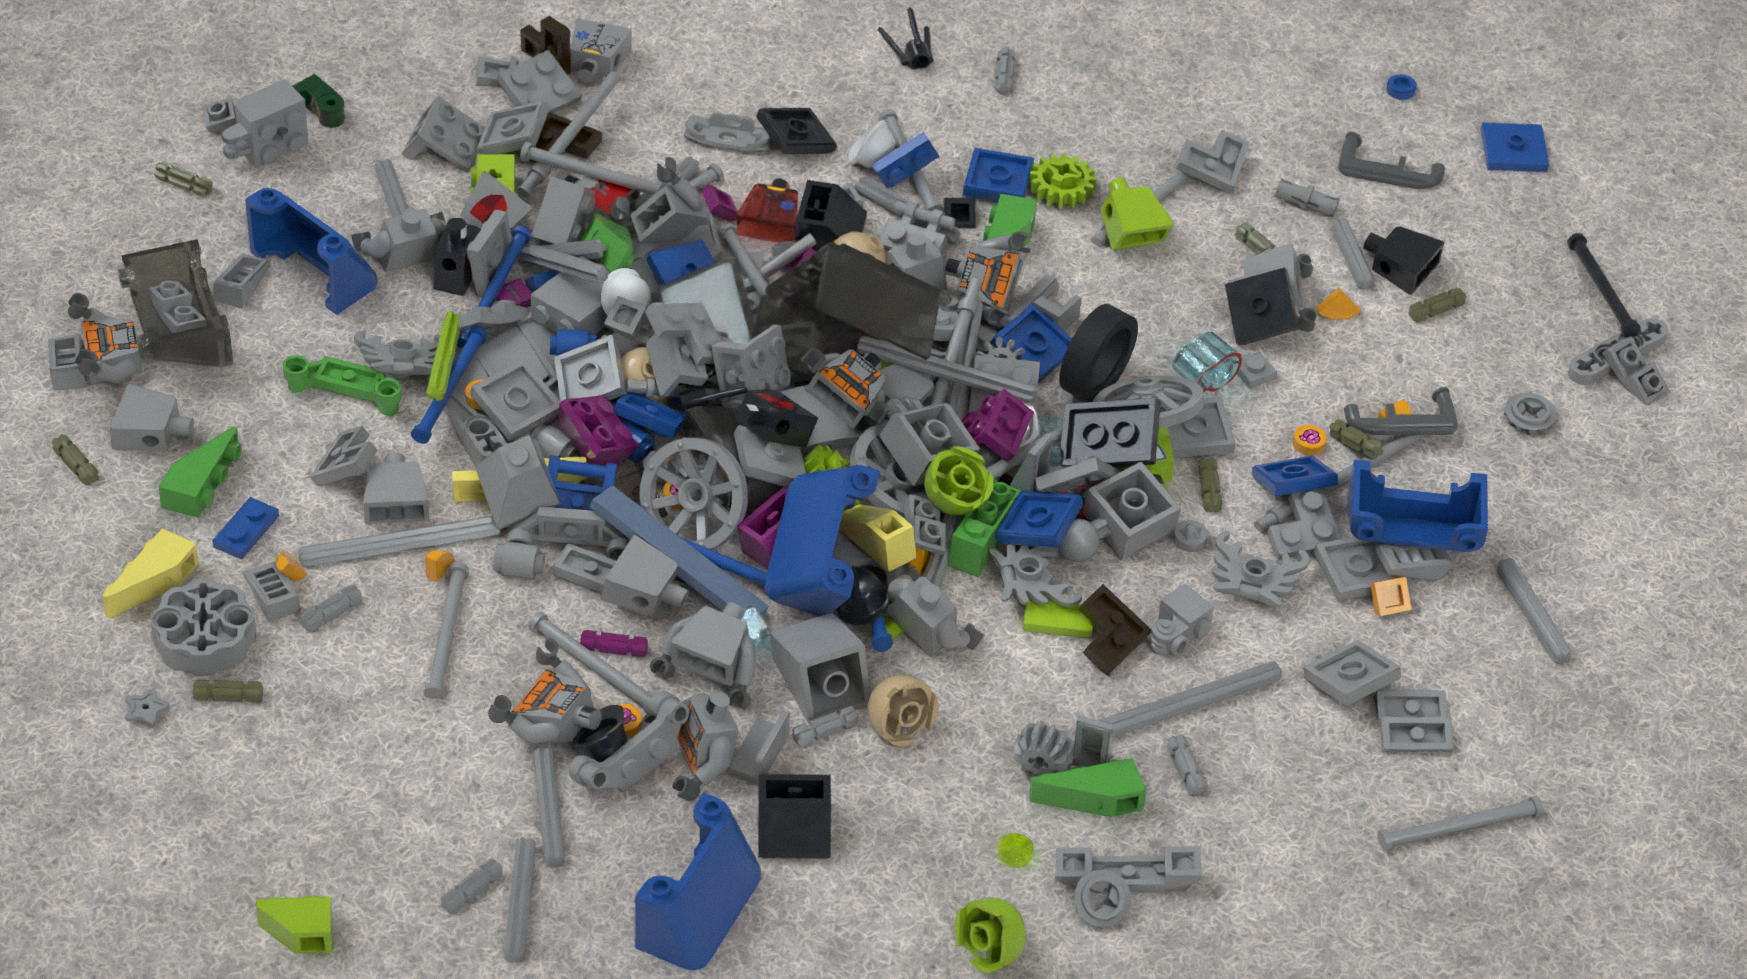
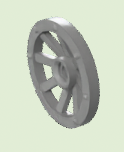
M1143 376L1121 381L1100 391L1093 400V402L1157 398L1161 402L1160 407L1162 406L1167 410L1160 413L1159 428L1173 426L1193 418L1201 412L1205 404L1203 389L1198 383L1175 376ZM1170 398L1186 403L1179 406Z
M887 423L878 424L868 428L856 441L851 451L850 466L862 465L880 471L879 479L882 482L877 484L874 493L867 499L876 507L895 510L905 519L904 500L910 494L928 499V496L919 490L925 489L924 484L913 486L894 457L891 462L879 436ZM869 445L881 466L866 458V450ZM886 493H888V494L891 495V496L896 497V500L893 499V498H891L890 496H888Z
M694 437L672 441L664 445L652 456L643 472L640 484L641 507L676 535L680 533L696 512L697 540H686L710 550L723 545L737 532V525L743 521L746 513L748 489L743 470L736 458L725 447L712 440ZM691 450H698L709 454L702 477ZM678 453L689 477L688 480L664 467ZM720 463L730 481L713 485L712 481ZM658 477L678 487V494L656 498L655 492ZM699 490H701V492H702V498H701V499L699 498V495H698ZM732 492L730 512L716 500L717 495ZM681 504L684 507L683 510L668 527L661 518L658 509ZM708 509L724 523L711 536H709Z

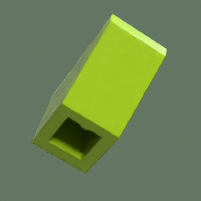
M311 895L297 898L272 897L269 899H256L258 926L294 954L332 952L333 913L331 896L320 897Z

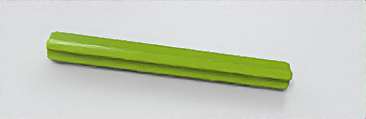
M453 311L447 312L446 318L443 320L426 392L429 398H435L436 401L442 400L447 391L460 333V314L455 315Z

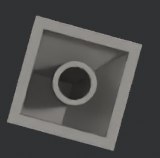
M530 435L497 448L475 467L498 530L537 513L539 506L554 508L561 505L540 446Z

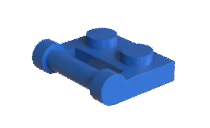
M550 455L548 470L561 505L554 508L593 511L589 508L592 500L610 486H614L617 464L596 465L560 460V456ZM558 473L601 478L604 479V485L599 487L557 481Z

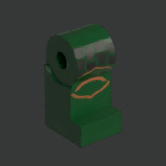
M316 74L292 86L305 99V108L318 117L321 125L335 128L344 123V99Z

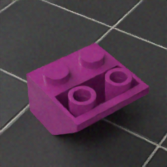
M603 395L562 400L559 403V423L582 456L586 457L587 463L604 466L607 463L617 464L618 468L639 446L632 438L630 429L620 421L616 413L613 412V405Z
M785 486L737 525L742 552L767 570L788 488Z

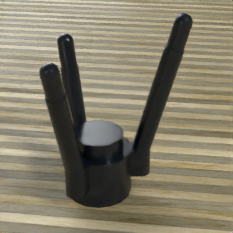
M909 7L907 12L914 39L906 44L904 52L882 27L878 28V32L900 58L902 66L909 64L911 69L927 68L934 61L931 53L930 28L928 26L924 27V42H922L913 9Z
M715 366L706 371L708 378L716 374ZM685 384V388L678 389L685 415L694 413V416L705 412L736 410V408L722 407V404L709 405V402L744 394L748 391L746 387L707 395L705 386L698 387L690 384Z

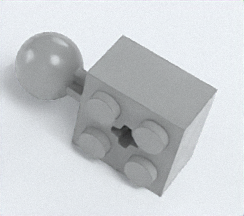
M1139 462L1088 489L1082 513L1090 522L1083 519H1075L1058 547L1059 552L1070 561H1086L1097 552L1099 542L1104 538L1119 557L1124 559L1173 533L1178 522L1181 507L1146 466Z

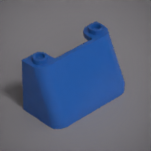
M264 188L245 199L250 253L259 258H265L266 255H279L282 260L297 253L330 278V282L326 284L327 292L330 295L325 300L326 308L334 314L338 315L376 288V272L350 242L282 192L272 188Z
M1354 459L1347 493L1350 532L1354 537L1371 542L1460 552H1473L1483 547L1488 531L1487 474L1470 473L1469 481L1459 487L1458 483H1451L1449 495L1385 488V475L1378 474V477L1373 475L1370 466L1371 461Z
M862 465L805 473L799 475L790 483L765 579V591L771 600L816 616H823L832 613L850 598L854 583L852 568L842 560L833 558L832 555L844 507L851 509L855 506L856 499H866L874 493L880 471Z
M704 792L693 809L694 821L700 827L699 843L694 849V859L679 881L662 875L651 877L642 885L635 896V948L691 971L704 968L710 962L761 878L760 864L730 808L723 800Z

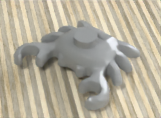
M358 331L354 335V341L360 347V352L364 355V361L370 365L372 370L379 373H390L392 376L401 379L408 378L410 375H431L440 335L434 336V342L421 338L420 347L406 339H397L383 345L381 344V336L365 339V331Z
M1223 531L1219 533L1216 537L1215 546L1228 562L1221 555H1215L1214 562L1219 569H1213L1212 574L1220 583L1213 586L1214 590L1224 594H1232L1260 601L1270 606L1280 607L1282 601L1279 598L1292 594V588L1290 587L1299 581V575H1296V573L1307 569L1310 561L1309 554L1304 550H1300V562H1293L1289 559V555L1284 553L1281 565L1276 566L1271 559L1254 557L1252 554H1247L1244 557L1239 556L1238 554L1242 549L1243 543L1236 542L1234 545H1227L1224 542L1229 540L1230 532Z
M1007 544L1006 557L996 549L991 548L989 550L990 556L999 568L1004 584L1001 601H1008L1012 594L1016 595L1019 602L1023 605L1028 604L1029 599L1035 604L1046 605L1048 604L1046 597L1063 607H1073L1081 602V593H1076L1073 597L1063 595L1068 591V583L1050 585L1053 581V575L1048 572L1049 560L1043 557H1057L1059 555L1058 548L1035 546L1029 550L1030 545H1021L1016 553L1015 545Z

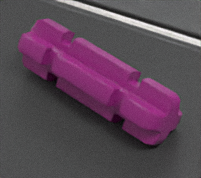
M583 630L580 637V644L590 651H594L597 648L599 652L627 655V652L632 653L631 656L645 657L648 651V639L646 637L634 636L633 639H629V635L601 632V635H597V631Z

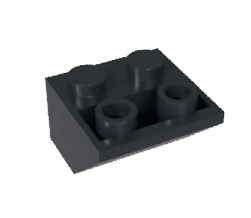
M807 180L796 219L795 241L798 242L810 233L817 243L811 249L825 254L829 246L840 236L852 231L863 232L867 211L838 184Z
M759 774L758 858H830L831 775Z

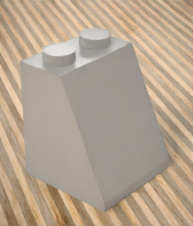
M834 613L769 631L773 660L808 725H810V720L833 711L837 714L839 713L838 709L848 705L853 706L855 711L867 707L871 689L864 643Z

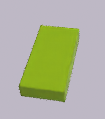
M1029 599L1025 608L1023 631L1091 638L1093 623L1078 610L1082 604H1077L1073 607H1063L1054 601H1048L1046 605H1038Z

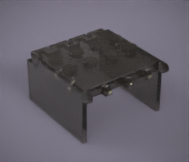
M829 242L765 288L767 295L761 296L752 339L772 325H780L785 340V352L789 370L810 381L816 372L812 373L808 364L800 359L811 347L819 349L824 355L831 353L841 355L847 350H854L863 357L865 354H861L857 350L862 336L889 342L927 360L931 354L939 305L946 307L952 302V298L947 292L903 272L899 267L890 266L869 253L861 252L844 243L838 245L834 242Z

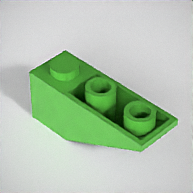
M1000 194L998 205H992L989 223L992 226L985 227L983 241L998 236L1012 235L1017 231L1031 235L1036 218L1037 200ZM1030 238L1024 240L1023 246L1030 241Z
M595 212L581 241L599 239L602 245H606L603 257L597 260L611 272L620 268H629L635 257L629 230Z
M231 427L171 465L158 487L161 508L199 518L204 508L211 507L215 496V489L218 484L223 485L228 476V467L232 461H238L242 452V444L239 442L236 427Z
M993 480V491L988 500L982 506L967 514L952 535L948 560L949 567L977 577L980 576L991 558L989 550L991 548L996 549L998 545L995 533L1020 494V489Z
M1128 758L1032 777L1029 799L1030 802L1112 817L1142 811L1144 809L1146 788L1134 759Z

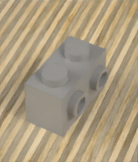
M551 176L532 236L554 244L581 241L585 232L584 224L587 215L591 214L595 205V198L593 197L595 191Z

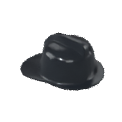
M852 566L854 583L851 596L836 610L839 618L846 624L855 626L866 625L877 620L888 606V580L885 571L879 567L864 566L856 568V566Z
M609 705L599 709L602 715L599 727L595 730L583 727L573 739L572 749L578 750L581 755L589 756L597 762H603L627 743L628 739L623 725L624 709L620 705Z

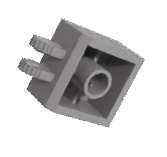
M284 79L238 99L235 104L237 124L229 127V129L226 128L222 132L223 143L227 144L223 147V154L227 159H238V157L245 155L255 167L264 163H271L277 157L291 151H298L304 145L309 144L305 99Z
M913 394L904 396L902 403L897 398L887 401L886 405L890 408L888 412L890 419L879 436L913 486L924 484L925 473L930 463L941 451L949 450L954 446L969 448L976 453L980 450L950 404L940 403L923 407Z

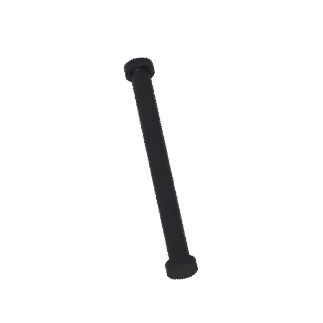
M1582 233L1571 235L1567 241L1569 248L1576 251L1621 325L1620 330L1625 338L1637 336L1641 331V326L1636 320L1631 318L1587 247V239Z

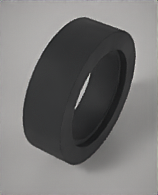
M1107 303L1094 309L1082 322L1066 350L1059 374L1061 388L1085 402H1093L1095 396L1100 391L1115 384L1125 370L1136 344L1138 335V322L1136 318Z

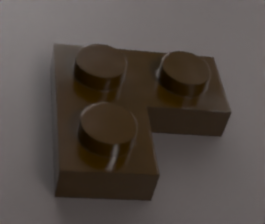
M547 16L540 21L541 32L531 25L520 29L522 52L532 58L549 50L567 75L571 74L570 29L551 16Z
M548 112L534 147L549 151L572 120ZM584 125L565 151L587 159L602 142V132ZM521 149L518 150V157H520Z
M1104 584L1083 602L1078 609L1102 632L1087 646L1083 654L1107 676L1151 634V628Z

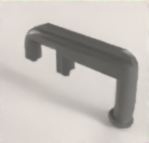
M1348 132L1345 136L1339 160V171L1345 176L1415 189L1436 186L1441 183L1444 177L1445 166L1441 163H1434L1431 173L1424 174L1404 170L1406 161L1404 156H1400L1398 166L1354 158L1356 148L1361 145L1362 138L1356 132Z
M1447 387L1438 388L1432 394V400L1437 402L1440 414L1396 415L1394 403L1386 405V418H1360L1359 409L1356 404H1348L1344 407L1347 423L1370 435H1450L1455 433L1458 427L1453 402L1449 395L1450 390Z

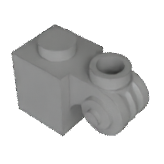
M1184 583L1161 599L1159 617L1153 623L1151 629L1150 648L1154 652L1163 655L1173 653L1177 656L1181 654L1190 641L1196 637L1201 639L1210 632L1213 625L1214 606Z

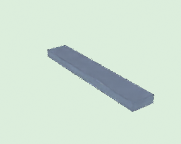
M610 486L592 500L589 508L629 539L636 535L674 560L678 565L676 575L723 611L729 602L740 605L745 611L742 620L748 624V628L767 612L769 608L767 604L615 486Z

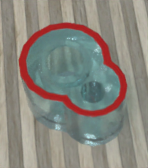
M1210 331L1203 333L1193 342L1181 348L1173 359L1172 368L1182 378L1198 383L1202 387L1203 392L1207 390L1214 392L1233 380L1241 367L1242 357L1240 353L1216 333Z

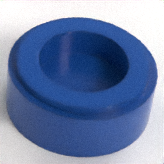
M1403 74L1391 76L1386 86L1387 93L1398 100L1411 99L1414 97L1417 89L1416 81L1410 76Z

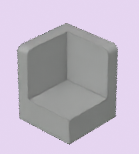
M1075 295L1063 306L1056 301L1052 302L1040 296L1033 304L1065 331L1080 317L1082 298Z

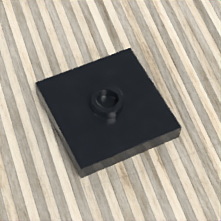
M759 108L756 118L782 154H827L835 151L837 147L836 142L811 108Z
M1285 267L1225 284L1237 345H1246L1300 330L1289 274Z

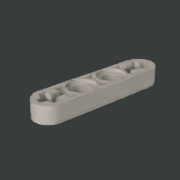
M1648 318L1639 322L1641 331L1637 336L1633 337V340L1642 356L1665 343L1668 328L1664 322L1655 318ZM1622 332L1573 358L1568 371L1570 379L1580 385H1589L1614 372L1608 362L1601 360L1599 356H1602V352L1625 338Z

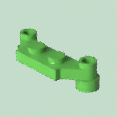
M294 355L286 358L283 362V375L287 380L289 390L292 392H302L306 388L316 387L374 402L379 407L380 412L387 416L394 415L399 411V402L402 398L401 384L395 379L386 378L385 373L376 372L368 366L324 356L320 361L309 363L305 357Z

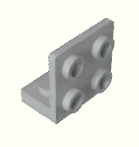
M438 96L420 116L401 155L413 160L419 152L425 154L431 148L460 169L467 171L471 168L478 154L476 149L485 127Z
M772 325L746 344L718 341L711 346L720 392L746 387L747 390H778L781 392L791 384L790 370L785 352V340L780 325ZM746 393L721 399L722 407L737 408L738 405L742 404Z

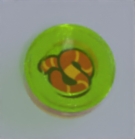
M1010 833L1000 839L997 854L1005 865L1023 867L1033 858L1034 845L1027 836L1020 833Z

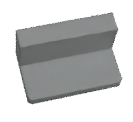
M654 334L646 343L660 396L668 397L679 383L702 386L707 381L708 376L704 364L695 363L683 337L657 338L656 334Z
M783 710L775 724L756 718L728 768V775L758 785L759 774H768L789 736L790 712Z

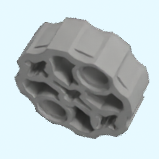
M195 579L185 586L173 587L161 596V603L158 609L153 611L151 615L154 646L158 648L162 655V662L173 670H185L195 676H210L219 670L236 667L247 658V651L256 642L254 609L247 603L245 592L233 584L225 585L217 583L213 579Z

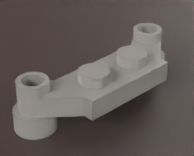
M539 506L537 513L513 524L512 531L508 533L506 542L533 545V542L539 540L607 547L606 557L617 561L631 539L595 511Z
M667 691L656 693L651 699L649 706L651 714L656 717L652 723L603 762H597L586 755L576 757L569 767L570 778L584 787L590 786L596 790L618 788L621 792H626L677 750L675 742L681 725L689 718V708L682 704L677 696Z

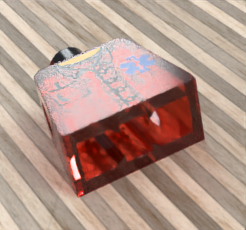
M775 179L771 185L755 184L737 213L738 236L778 243L795 241L798 192L795 189H789L790 185L784 179Z

